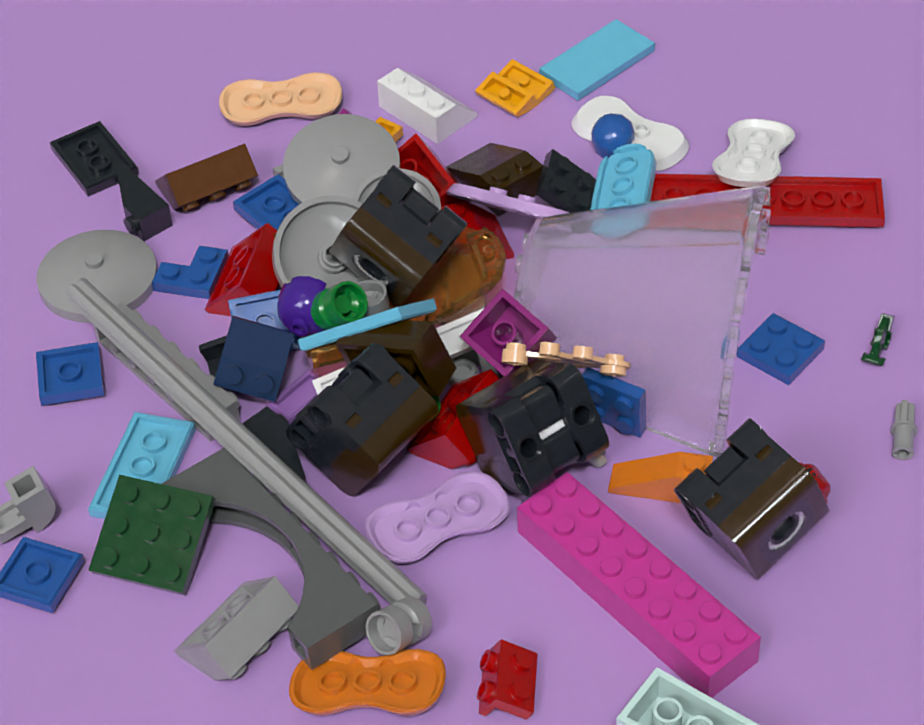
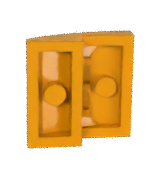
M511 59L499 74L492 71L476 88L475 93L514 116L519 117L539 105L552 93L555 85L552 80Z

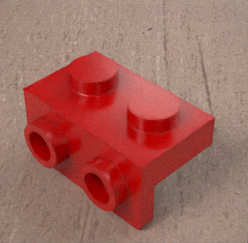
M502 639L490 650H486L483 653L479 665L482 670V678L477 691V699L480 700L478 712L480 715L487 716L494 708L527 720L534 713L538 653Z

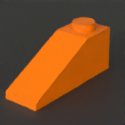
M675 452L615 463L612 468L608 493L681 503L674 488L694 469L698 468L704 473V470L713 462V456Z

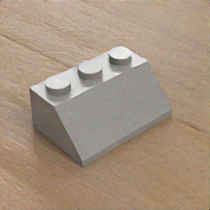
M275 576L243 582L174 651L180 658L213 680H234L247 669L245 663L252 656L261 654L269 647V639L276 632L280 633L287 628L299 606Z

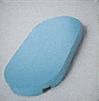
M626 144L613 150V155L609 158L606 156L599 165L591 202L590 217L594 226L603 233L618 234L628 231L637 226L648 213L657 162L653 152L646 149L644 145Z

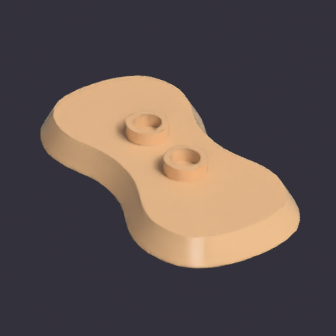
M318 72L303 74L284 81L240 80L226 86L222 90L219 97V107L222 114L230 122L241 126H251L278 117L293 116L318 119L326 117L336 110L342 99V88L335 77Z

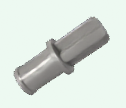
M902 400L901 403L896 405L895 423L891 426V433L894 435L892 455L898 460H909L914 455L913 443L918 428L915 425L914 403H908V400Z

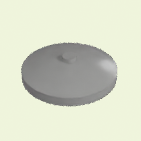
M336 114L311 122L293 137L284 155L283 173L287 189L299 205L307 200L321 196H342L353 199L359 185L372 174L390 169L393 165L400 168V157L394 139L380 124L358 115Z
M321 196L301 203L284 218L276 233L272 247L273 269L281 288L285 283H290L292 278L297 276H310L327 283L326 289L345 281L358 283L364 280L329 252L343 227L360 208L362 203L342 196Z
M93 230L69 237L53 247L42 259L37 271L36 281L40 297L50 311L67 320L91 323L67 300L69 295L66 294V291L71 284L76 285L80 278H85L115 306L123 302L131 310H134L142 305L152 294V281L158 269L153 251L140 238L123 231Z

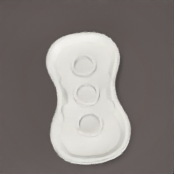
M605 95L591 99L580 108L571 122L573 130L580 137L592 141V128L600 117L609 113L625 116L632 122L635 140L631 144L644 145L646 149L653 152L657 162L656 171L674 166L685 157L689 150V142L679 129L668 124L645 119L636 114L624 101L613 96Z
M765 119L737 121L728 128L730 140L728 149L716 157L712 167L719 179L724 183L747 188L768 186L781 172L779 154L791 144L795 138V133L791 127L777 121Z

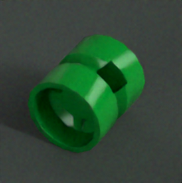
M345 281L316 294L312 302L311 316L319 327L326 330L359 320L364 317L367 311V296L364 290L354 282Z

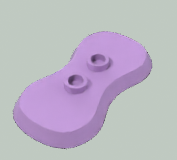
M454 183L445 192L446 195L457 199L505 210L537 220L563 226L573 225L569 212L535 203L536 198L519 194L518 199L507 196L508 191L490 187L488 191Z
M463 472L450 477L437 489L425 496L411 500L393 501L377 507L369 514L365 521V532L369 542L391 562L396 564L412 563L423 558L434 547L445 540L459 535L482 533L495 528L508 515L510 502L502 486L491 476L481 472Z

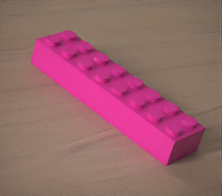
M568 472L517 507L518 533L691 687L713 698L758 662L761 637Z

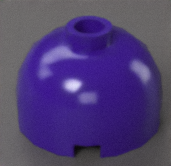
M297 276L292 278L290 283L283 285L278 298L277 313L280 322L287 330L301 337H307L326 330L319 327L313 320L311 307L316 294L326 289L327 283L310 276Z

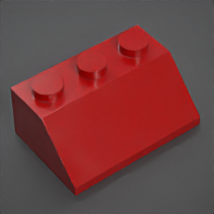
M417 133L398 148L400 168L414 171L428 179L438 192L441 207L465 201L446 195L445 192L454 183H459L436 153Z
M266 223L231 248L204 309L206 312L231 317L228 300L272 292L278 289L280 284L275 276L272 263V247L277 230L269 223Z
M492 369L457 382L450 387L440 401L441 407L437 416L418 432L408 446L407 450L410 454L448 469H454L462 465L469 466L477 460L458 418L456 405L499 380L500 378Z

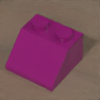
M503 288L459 336L503 376L521 367L501 363L502 351L506 349L507 343L525 344L526 351L539 352L540 342L553 343L557 339L545 324Z

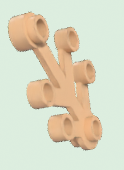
M540 342L539 352L526 351L525 344L507 343L506 349L502 351L501 363L516 366H527L528 358L565 364L571 363L577 368H600V374L614 377H626V371L630 369L631 363L624 361L625 356L605 354V358L594 356V348L587 346H574L573 354L560 352V344L552 342Z

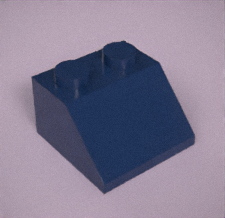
M232 316L213 385L275 402L294 333Z

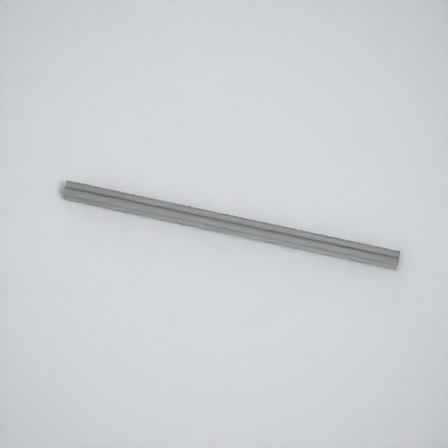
M80 278L76 285L71 284L68 287L66 294L69 297L67 300L261 483L272 493H275L293 513L390 604L409 596L415 597L426 604L425 597L427 594L87 279Z

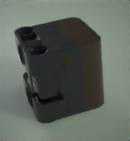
M393 165L377 184L374 191L343 227L329 252L362 279L377 280L383 283L387 288L389 300L399 307L402 306L434 264L440 261L468 223L447 206L443 210H439L436 205L414 189L416 181L396 165Z
M372 343L338 374V378L331 386L324 388L296 415V418L286 428L285 432L288 440L296 448L300 449L343 493L355 496L438 413L439 409L436 401L391 357L390 353L383 346Z
M533 359L528 362L527 366L517 368L456 405L458 418L482 473L494 478L505 491L521 494L526 497H531L555 481L554 474L574 461L585 463L609 447L607 433L585 380L578 368L571 363L565 364Z
M748 418L726 439L729 447L704 470V473L698 468L694 469L674 488V491L697 527L718 543L756 580H759L830 510L814 477L771 439L755 421Z

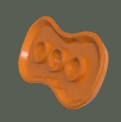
M422 649L403 650L392 655L365 657L341 651L313 670L301 660L291 676L289 697L297 708L317 716L331 715L355 708H376L403 716L416 715L430 709L440 696L446 677L445 664L437 654Z

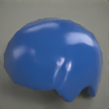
M609 113L600 117L594 124L591 132L595 152L602 158L606 156L609 158L614 154L613 150L631 144L635 140L632 122L621 114Z

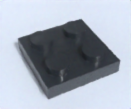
M552 149L545 156L535 194L556 209L569 212L572 220L582 226L589 220L596 179L590 173L585 172L571 162L567 157Z

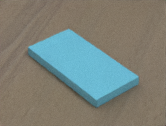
M615 19L540 67L539 74L552 80L557 88L579 101L655 51V42Z
M434 298L399 306L298 339L301 350L306 351L334 344L340 338L435 312L437 307Z
M134 412L88 508L89 515L105 519L119 474L159 484L174 477L196 431L195 422Z

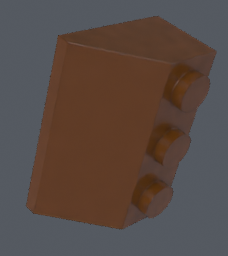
M244 143L167 173L155 180V183L173 210L182 207L185 212L200 206L198 200L208 196L209 200L213 201L225 196L224 190L234 186L236 191L252 185L250 179L258 176V173Z

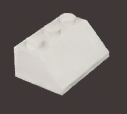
M396 68L377 81L379 107L437 144L477 117V112L420 76L400 68Z

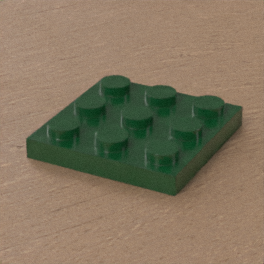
M119 474L88 570L93 574L186 596L216 499L211 495Z

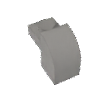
M32 466L4 483L12 499L0 506V541L2 544L30 527H33L37 533L50 523L55 514V502L42 476Z

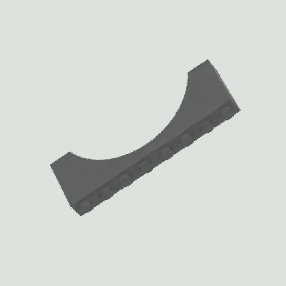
M222 448L162 483L163 485L213 496L216 501L209 523L235 525L258 532L279 544L295 560L303 574L304 587L300 605L287 627L292 649L311 670L366 636L365 625L367 618L371 613L381 609L377 598L371 592L366 593L360 587L356 576L350 571L346 572L340 566L334 553L331 551L326 552L321 547L317 536L311 531L307 532L302 527L295 513H288L283 508L279 497L275 493L270 494L265 489L264 484L254 475H251L246 467L229 451Z

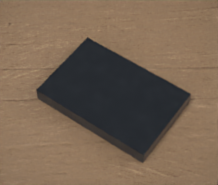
M100 121L49 142L53 153L88 197L119 184L115 165L119 160L132 172L139 175L136 164Z

